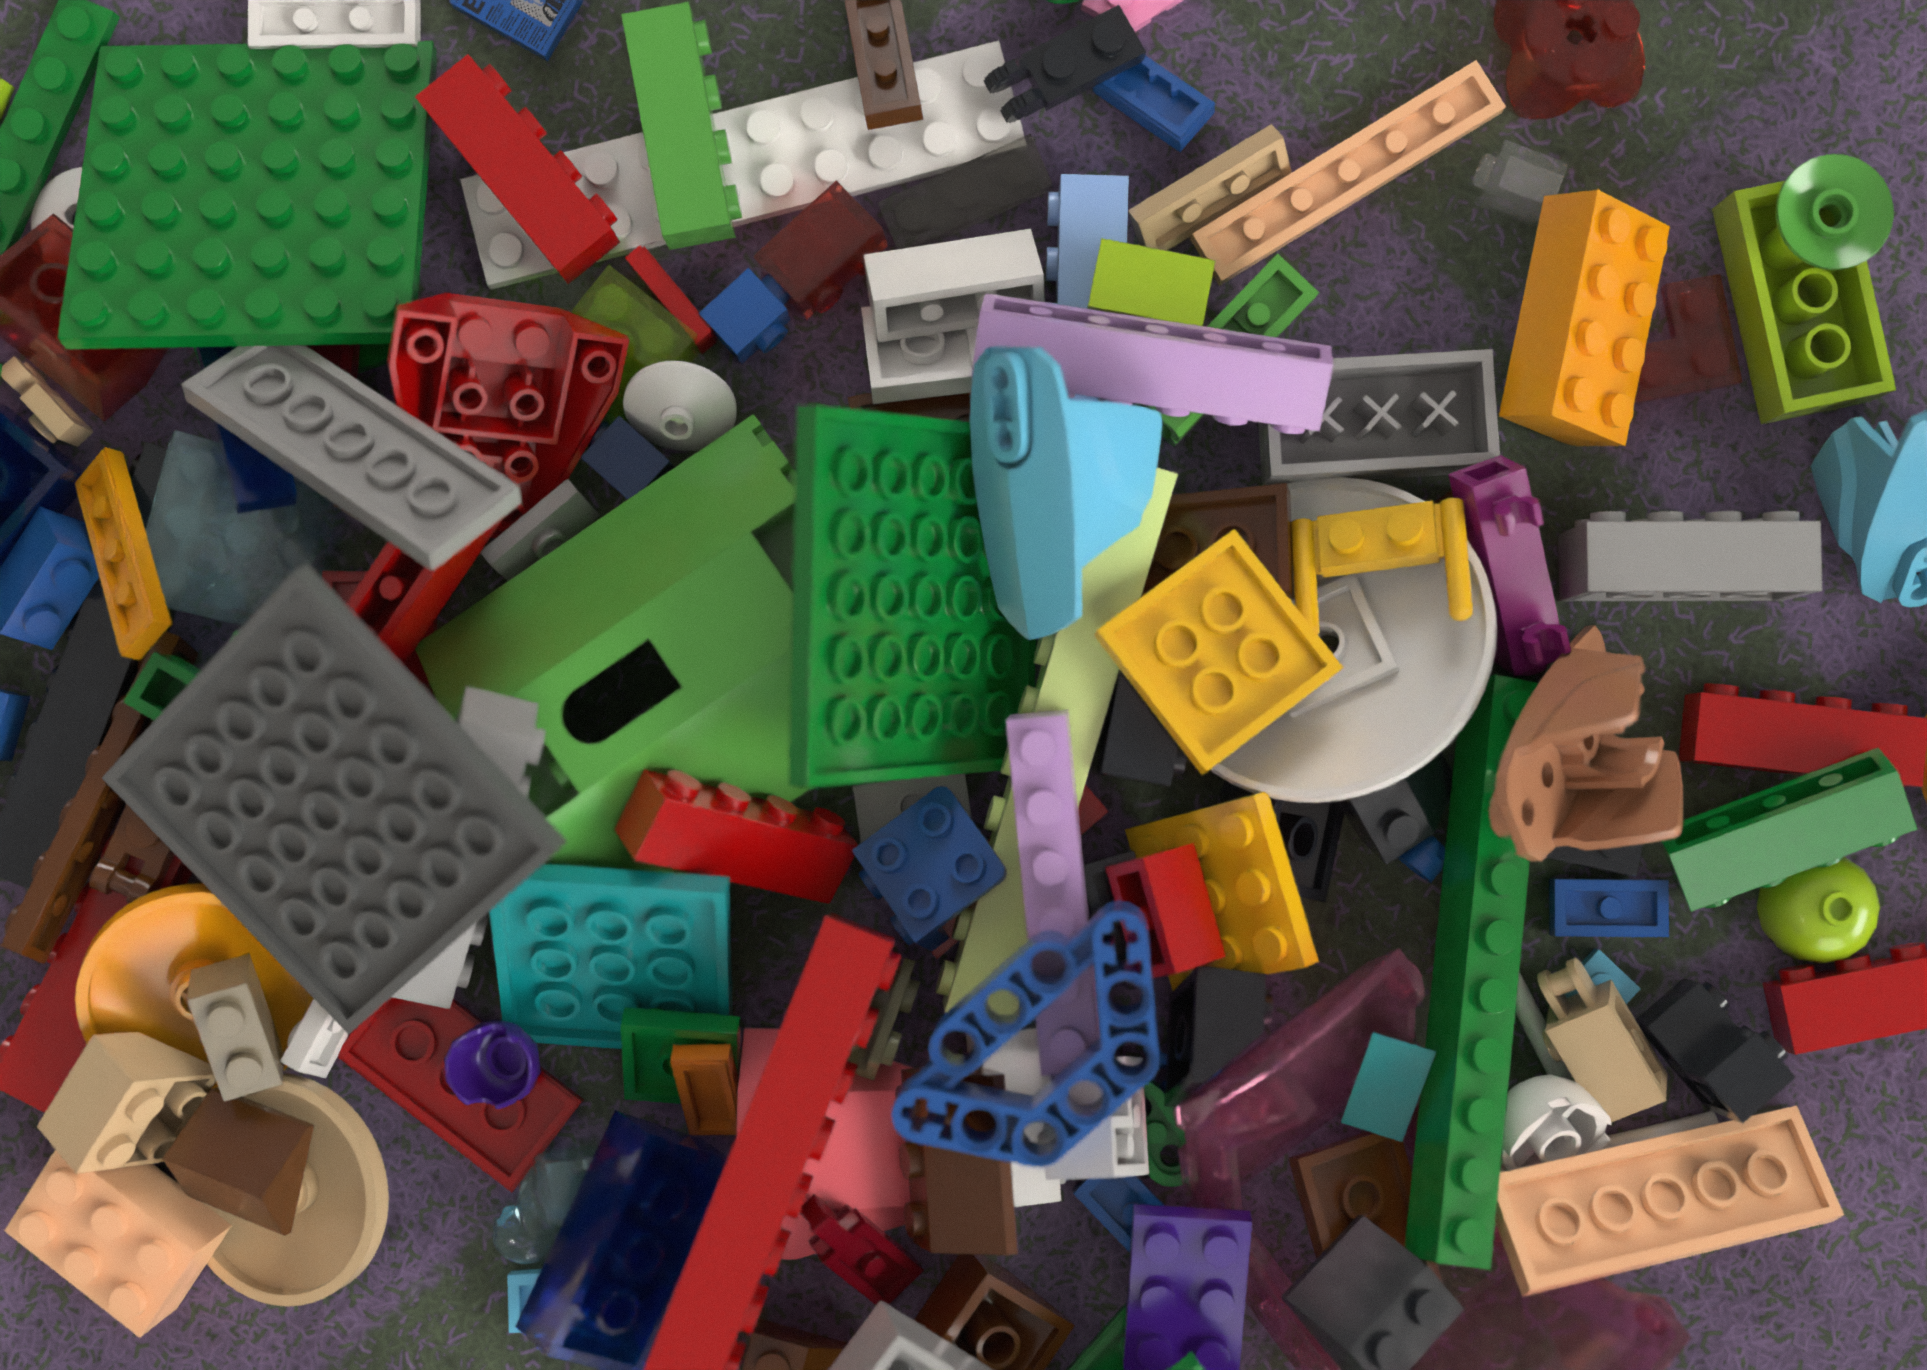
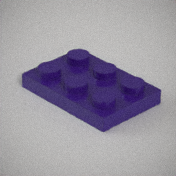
M1133 1204L1122 1356L1123 1370H1168L1190 1352L1195 1355L1206 1370H1240L1252 1230L1250 1211Z

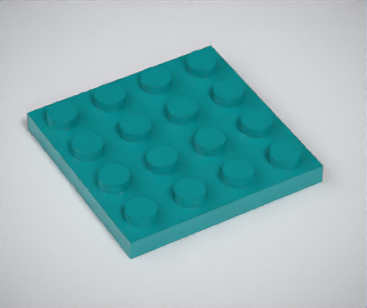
M542 864L490 910L502 1020L519 1025L536 1043L622 1049L620 1024L624 1007L657 1008L667 1011L704 1014L717 1013L733 1016L729 877Z

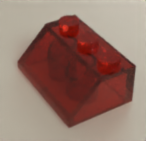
M53 213L0 255V337L105 422L147 385L169 348L65 349L58 339V331L73 228Z

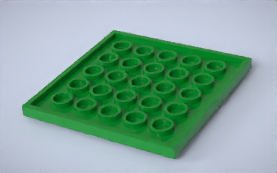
M418 41V47H412L405 43L395 44L386 48H357L350 44H343L335 48L301 49L294 45L283 46L279 49H250L248 44L100 46L58 331V339L65 349L390 344L396 306L418 300L432 118L415 96L436 80L437 51L434 42Z
M817 405L797 406L788 786L808 788L1001 771L1003 758L1008 746L1006 720L1010 715L1018 713L1019 704L1026 685L1035 687V663H1033L1036 650V639L1028 640L1008 622L997 605L977 506L972 467L970 422Z

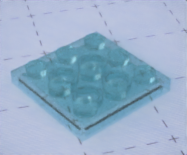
M172 431L146 528V535L167 608L244 626L294 571L308 564L321 577L338 508L333 506L335 503L265 455L180 431Z

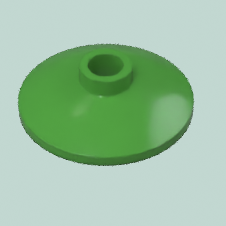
M1827 154L1806 161L1787 177L1777 197L1775 214L1779 233L1786 246L1794 255L1805 263L1820 269L1843 270L1867 261L1881 249L1891 232L1894 206L1887 184L1870 165L1848 155ZM1820 209H1827L1833 214V226H1827L1821 221L1819 217Z

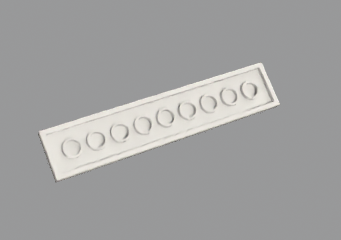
M999 41L913 63L924 120L868 130L858 77L713 114L716 131L726 129L731 151L732 163L722 165L726 186L736 184L740 199L742 218L733 220L734 227L1027 152V144L1021 121L1017 120L1006 123L1000 112L1001 107L1014 97L1012 88L1009 87L993 94L989 93L983 82L985 80L984 77L988 73L1005 63ZM643 132L564 152L582 175V178L575 183L587 199L597 193L618 219L611 228L620 243L597 262L627 255L639 245L642 248L645 246L646 249L666 245L662 237ZM479 175L460 179L486 283L490 289L557 273V270Z

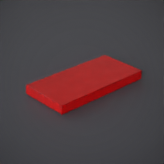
M391 997L349 1034L341 1047L338 1058L512 1193L584 1099L541 1067V1072L534 1089L523 1099L517 1100L512 1105L496 1109L493 1105L487 1103L464 1104L446 1082L444 1058L454 1039L483 1021L454 998L450 1009Z

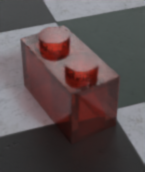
M836 180L753 257L761 272L765 276L768 274L789 297V302L807 320L816 311L823 313L830 309L840 299L843 293L842 287L858 273L860 275L866 274L864 255L884 252L883 250L888 244L882 227Z

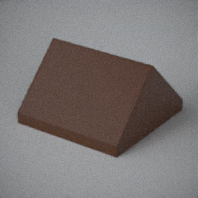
M215 1087L207 1093L163 1157V1160L187 1196L285 1236L292 1232L314 1124L245 1097H238L224 1102L219 1087Z

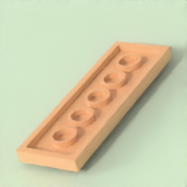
M1797 1106L1753 1115L1743 1124L1731 1120L1501 1172L1495 1223L1523 1297L1834 1222L1844 1216V1213Z

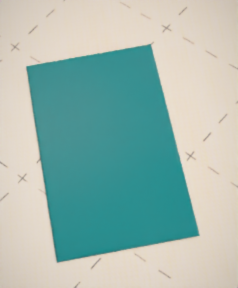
M1373 1032L1341 1123L1402 1142L1436 1051Z

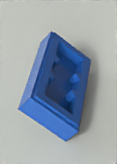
M1146 55L1141 63L1093 87V92L1179 152L1183 150L1215 113V102Z

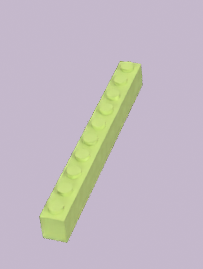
M1159 468L1156 469L1153 494L1143 512L1140 526L1116 541L1082 568V617L1063 630L1039 638L1033 663L1042 665L1035 687L1026 685L1017 714L1069 710L1078 806L1119 672L1118 666L1101 646L1094 634L1097 629L1141 598L1178 475ZM1007 746L1001 766V774L1009 776L1003 798L993 796L984 829L992 831L989 844L1005 865L1007 875L1004 881L956 917L952 939L959 940L960 943L954 962L944 960L936 986V993L944 995L942 1002L945 1013L1028 941L1009 746ZM997 990L987 998L990 1008L997 1014L1005 1016L1018 1011L1020 1001L1010 991Z

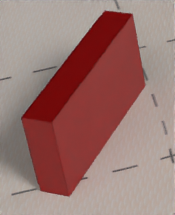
M639 245L625 257L631 269L701 354L717 342V336L711 326L699 315L698 310L645 246L642 248Z

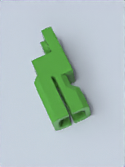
M1277 254L1207 327L1277 338L1317 297L1319 292ZM1138 403L1135 405L1157 411L1156 406ZM1190 412L1187 416L1177 417L1160 413L1162 418L1161 436L1171 446L1175 447L1206 414Z

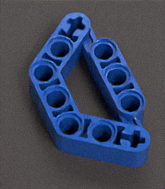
M1125 901L1108 903L1070 939L1062 933L1052 930L1034 935L946 1012L936 1024L929 1046L931 1061L916 1075L908 1078L901 1085L892 1108V1122L896 1131L903 1138L916 1143L1031 1167H1047L1061 1159L1147 1084L1158 1069L1159 1055L1148 930L1145 916L1139 908ZM1123 920L1127 930L1137 931L1128 934L1127 937L1128 961L1116 962L1115 939L1113 935H1103V933L1112 931L1113 921ZM1047 949L1057 951L1066 961V967L1057 975H1042L1035 969L1032 963V958L1036 953ZM1094 963L1101 1037L1034 1096L960 1081L967 1074L976 1070L1060 996L1081 973ZM1129 980L1138 984L1143 994L1135 1004L1121 1006L1113 1002L1109 997L1108 991L1110 987L1118 981ZM997 990H1007L1017 996L1021 1007L1011 1015H1000L990 1008L987 1000L988 996ZM953 1030L964 1031L972 1037L975 1048L967 1054H954L946 1048L943 1043V1036ZM1136 1041L1146 1048L1148 1054L1141 1063L1131 1066L1119 1062L1114 1056V1051L1123 1042ZM1088 1081L1100 1088L1102 1096L1093 1104L1084 1105L1072 1099L1069 1089L1078 1082ZM916 1098L928 1100L927 1108L929 1111L926 1118H920L915 1115L916 1108L914 1103ZM949 1102L957 1104L952 1125L945 1124ZM973 1109H985L995 1117L997 1125L988 1131H977L967 1124L965 1115ZM1044 1121L1055 1129L1057 1135L1050 1142L1038 1144L1026 1136L1024 1128L1029 1123Z

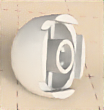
M1555 1075L1529 1078L1515 1085L1507 1093L1501 1166L1506 1172L1607 1149L1611 1139L1605 1133L1607 1124L1611 1125L1610 1117L1599 1102L1575 1081Z

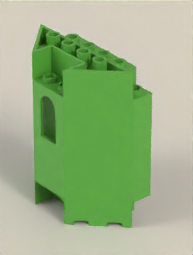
M754 414L421 640L415 648L437 702L455 722L466 686L538 703L535 727L545 730V738L537 765L526 763L523 772L524 776L530 777L527 798L567 840L544 864L691 874L686 871L634 860L614 830L644 769L666 775L670 770H677L692 776L702 784L718 787L720 783H728L742 789L749 796L766 800L769 795H774L791 803H794L816 788L788 786L796 473ZM650 639L682 688L605 741L596 744H586L574 739L566 730L562 718L563 706L568 696L578 687Z

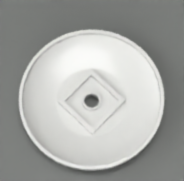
M1337 477L1297 481L1287 484L1291 497V522L1302 518L1315 521L1317 516L1425 502L1404 490L1365 479ZM1468 540L1473 614L1464 621H1456L1449 615L1444 558L1440 559V563L1325 578L1323 574L1317 575L1320 629L1318 636L1330 635L1339 639V646L1333 655L1344 668L1210 770L1233 785L1255 794L1265 792L1273 799L1292 802H1328L1362 796L1385 788L1409 776L1439 754L1461 731L1474 712L1488 682L1496 650V613L1489 581L1481 561ZM1294 598L1290 599L1292 603L1295 605Z

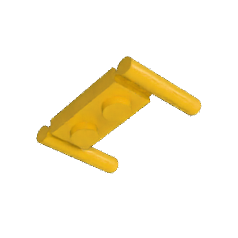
M1448 498L1441 501L1440 504H1434L1432 500L1317 516L1315 521L1302 518L1291 522L1295 606L1317 634L1320 631L1317 575L1323 574L1325 578L1440 563V559L1443 558L1445 559L1449 615L1456 621H1464L1472 616L1473 605L1465 510L1462 499Z

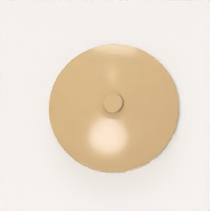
M283 1073L282 1085L242 1097L314 1124L292 1232L284 1236L205 1204L232 1225L207 1265L227 1285L251 1299L276 1306H301L326 1298L352 1282L368 1266L381 1243L386 1227L389 1204L388 1182L382 1156L376 1141L357 1112L328 1087L302 1076Z

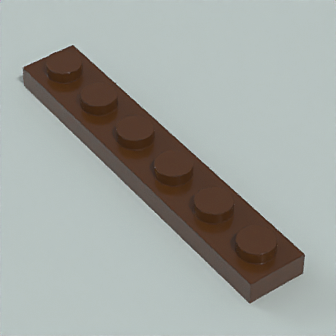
M165 631L147 653L138 660V673L129 691L154 651L178 656L193 666L198 652L180 636ZM128 693L121 696L115 704L111 717L112 725L105 739L90 754L85 767L86 776L76 796L70 799L63 807L59 817V830L49 849L43 852L37 859L32 870L33 881L22 903L11 911L5 923V937L0 946L44 965L125 804V801L102 777L154 722V720L123 703Z

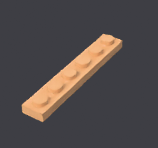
M1477 60L1192 233L1190 240L1201 258L1215 260L1213 277L1220 286L1498 116L1506 106Z

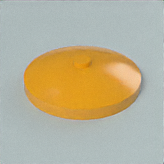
M203 883L171 886L154 891L136 899L115 913L102 926L87 949L77 981L75 1000L79 1027L87 1044L93 1035L140 1032L210 1064L187 1002L192 969L250 953L284 1053L288 1047L287 1041L290 1032L304 1018L314 998ZM285 1064L283 1067V1071L288 1067ZM215 1082L211 1089L218 1087L217 1082Z

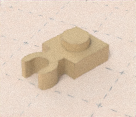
M13 356L2 366L1 377L21 395L20 399L34 413L28 418L29 422L47 440L55 443L59 439L78 447L94 432L69 404L46 384L43 377L28 362L23 364L16 356Z

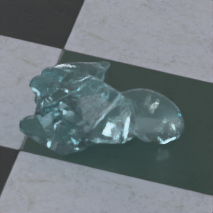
M597 1146L552 1148L535 1157V1164L528 1170L519 1186L518 1203L503 1206L501 1215L494 1218L493 1244L505 1259L520 1264H531L541 1261L549 1255L554 1247L556 1226H576L585 1258L587 1260L594 1258L597 1247L613 1234L621 1221V1213L617 1207L601 1203V1201L610 1197L611 1183H590L588 1180L587 1171L591 1170L595 1164L594 1160L598 1154Z

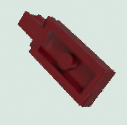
M815 1194L802 1205L799 1214L808 1222L809 1229L815 1234L808 1242L822 1263L876 1306L880 1301L889 1305L924 1271L920 1263L907 1250L856 1208L853 1210L846 1204L836 1213Z

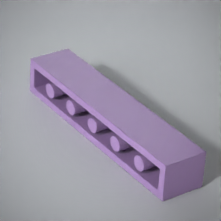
M985 294L979 314L971 378H973L974 364L986 348L994 346L1042 347L1060 365L1069 398L1079 394L1098 397L1100 402L1156 406V410L1160 413L1177 417L1187 416L1190 412L1213 415L1216 421L1228 425H1244L1247 423V420L1270 424L1274 430L1282 433L1301 434L1304 433L1305 429L1320 431L1333 369L1331 346Z
M1069 710L1012 714L1007 718L1006 726L1027 938L1029 940L1040 932L1052 930L1062 933L1070 939L1089 922ZM1041 950L1032 958L1033 966L1042 975L1054 976L1062 972L1066 967V961L1063 956L1054 950ZM1093 964L1035 1017L1041 1076L1058 1075L1100 1038Z

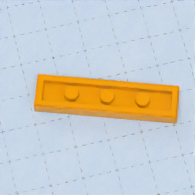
M105 447L75 482V487L119 652L122 657L140 660L172 623L124 454L121 451Z

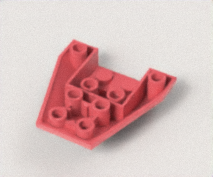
M744 1028L737 1096V1136L781 1028ZM893 1061L891 1067L880 1063L874 1081L855 1074L843 1105L833 1101L830 1102L825 1116L836 1121L820 1162L808 1158L803 1172L814 1176L804 1203L815 1194L836 1213L846 1204L853 1210L856 1208L883 1231L905 1225L904 1205L906 1202H910L909 1179H905L901 1171L899 1152L900 1146L906 1144V1139L894 1127L892 1108L895 1103L896 1088L902 1085L901 1070L913 1067ZM800 1214L797 1219L785 1215L781 1227L792 1232L781 1260H797L816 1254L808 1242L815 1235L809 1229L808 1222Z

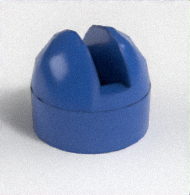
M1431 835L1397 859L1419 877L1432 883L1444 866L1445 848Z

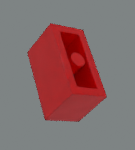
M1194 843L1105 867L1114 900L1129 902L1137 906L1145 916L1152 978L1177 974L1226 957ZM1120 920L1127 943L1128 934L1137 931L1127 930L1125 921Z

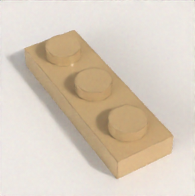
M1271 124L1129 209L1128 213L1139 245L1167 251L1191 237L1192 233L1291 174L1292 171L1283 136Z

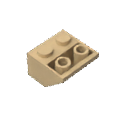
M140 1032L93 1035L37 1127L75 1174L164 1162L163 1157L213 1087L216 1079L209 1063Z

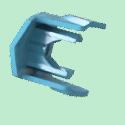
M994 346L986 348L975 362L971 386L970 433L976 499L998 608L1021 635L1028 640H1032L1063 630L1082 617V568L1116 541L1140 526L1143 512L1153 494L1161 440L1162 418L1158 411L1129 404L1069 400L1060 365L1042 347Z
M1927 411L1909 418L1899 442L1887 421L1878 422L1877 428L1874 430L1862 416L1851 418L1846 424L1832 432L1811 465L1816 489L1838 545L1853 558L1857 568L1858 587L1863 595L1880 603L1885 599L1898 598L1901 605L1908 608L1926 605Z

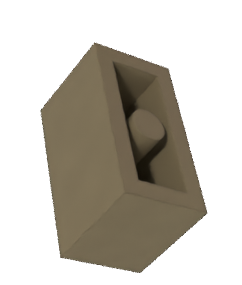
M250 953L192 969L187 1002L223 1101L282 1085L284 1064L280 1060L284 1055V1050Z

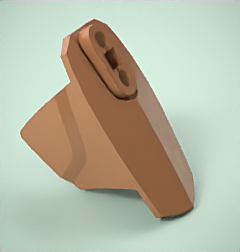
M1595 625L1585 626L1570 642L1571 652L1560 654L1526 702L1502 755L1496 776V789L1490 801L1489 816L1495 834L1500 837H1512L1517 849L1515 855L1529 861H1542L1558 846H1571L1583 850L1630 846L1678 837L1682 830L1683 784L1677 753L1662 749L1664 746L1662 737L1622 739L1614 735L1616 733H1623L1625 726L1634 723L1638 718L1639 698L1644 692V687L1641 683V674L1645 672L1642 658L1635 655L1606 653L1605 643L1599 629Z

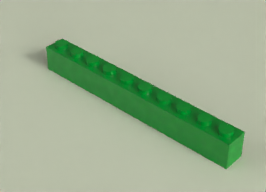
M1500 675L1489 676L1484 693L1474 712L1456 738L1425 1048L1436 1051L1420 1093L1405 1248L1419 1259L1441 1264L1491 1270L1530 864L1529 860L1515 855L1517 849L1512 837H1500L1495 834L1490 822L1489 807L1492 795L1496 789L1497 772L1511 732L1526 702L1539 684Z

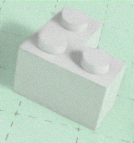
M1116 1057L1119 1062L1131 1066L1143 1061V1058ZM1088 1081L1078 1082L1069 1089L1072 1099L1084 1105L1093 1104L1102 1096L1100 1088ZM1144 1086L1061 1159L1052 1165L1043 1167L1045 1168L1046 1180L1149 1175ZM1043 1121V1132L1039 1133L1038 1144H1045L1056 1137L1057 1133L1049 1123Z

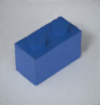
M39 506L0 568V634L50 650L54 648L99 578L85 522Z

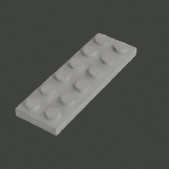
M305 345L238 346L181 384L188 403L432 571L521 504L518 485Z

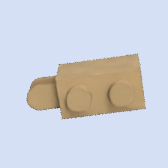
M1576 957L1566 961V968L1555 973L1544 970L1537 974L1540 989L1549 1003L1546 1028L1542 1032L1546 1048L1556 1062L1563 1060L1572 1075L1571 1080L1579 1083L1599 1102L1609 1115L1611 1122L1666 1101L1668 1074L1612 980L1595 986L1584 966ZM1577 989L1578 994L1566 998V993Z

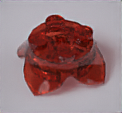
M1496 0L1493 11L1494 28L1498 37L1509 44L1512 49V56L1506 70V90L1511 105L1519 117L1524 119H1552L1566 114L1584 100H1591L1600 107L1615 108L1628 103L1638 95L1643 81L1645 55L1638 33L1640 14L1635 8L1633 0ZM1575 29L1579 31L1585 40L1580 41L1577 46L1571 44L1567 40V36L1571 32L1569 30Z

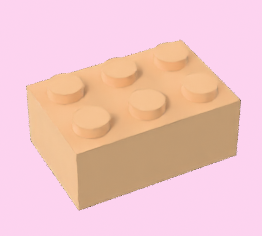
M55 1150L8 1224L5 1232L140 1338L178 1308L232 1225L204 1203L187 1196L180 1184L153 1163L75 1174Z

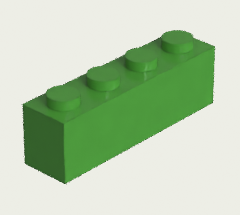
M689 2L621 14L663 239L669 250L736 238L733 220L742 218V210L736 184L726 186L722 165L731 164L732 157L726 129L717 131L715 129L712 110L722 109L716 75H705L702 56L712 54L705 19L695 21Z

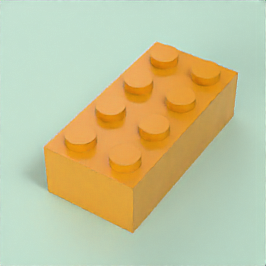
M1600 190L1544 196L1499 417L1568 445L1626 446L1629 426L1634 412L1633 407L1641 367L1645 359V348L1652 313L1656 305V294L1662 264L1667 251L1670 226Z

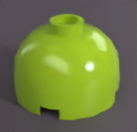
M1843 857L1834 865L1821 868L1813 867L1788 876L1785 881L1776 886L1760 888L1757 910L1761 928L1782 952L1793 959L1822 964L1849 958L1866 946L1877 928L1880 904L1876 886L1865 870L1848 858Z

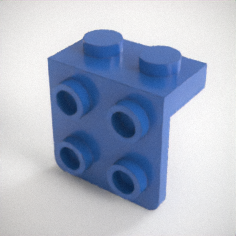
M945 786L934 788L852 850L864 868L859 872L863 883L876 899L879 900L884 897L895 913L890 917V921L901 938L909 946L915 942L931 952L950 939L942 926L999 885L1007 875L1005 865L954 793Z

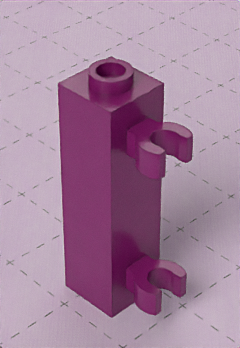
M1499 455L1452 472L1448 476L1453 498H1460L1464 501L1467 540L1481 561L1489 581L1495 605L1497 633L1493 661L1514 676H1529L1544 671L1548 664L1556 661L1561 653L1567 654L1571 652L1567 629L1565 626L1560 625L1539 531V526L1544 524L1539 500L1532 497L1526 467Z

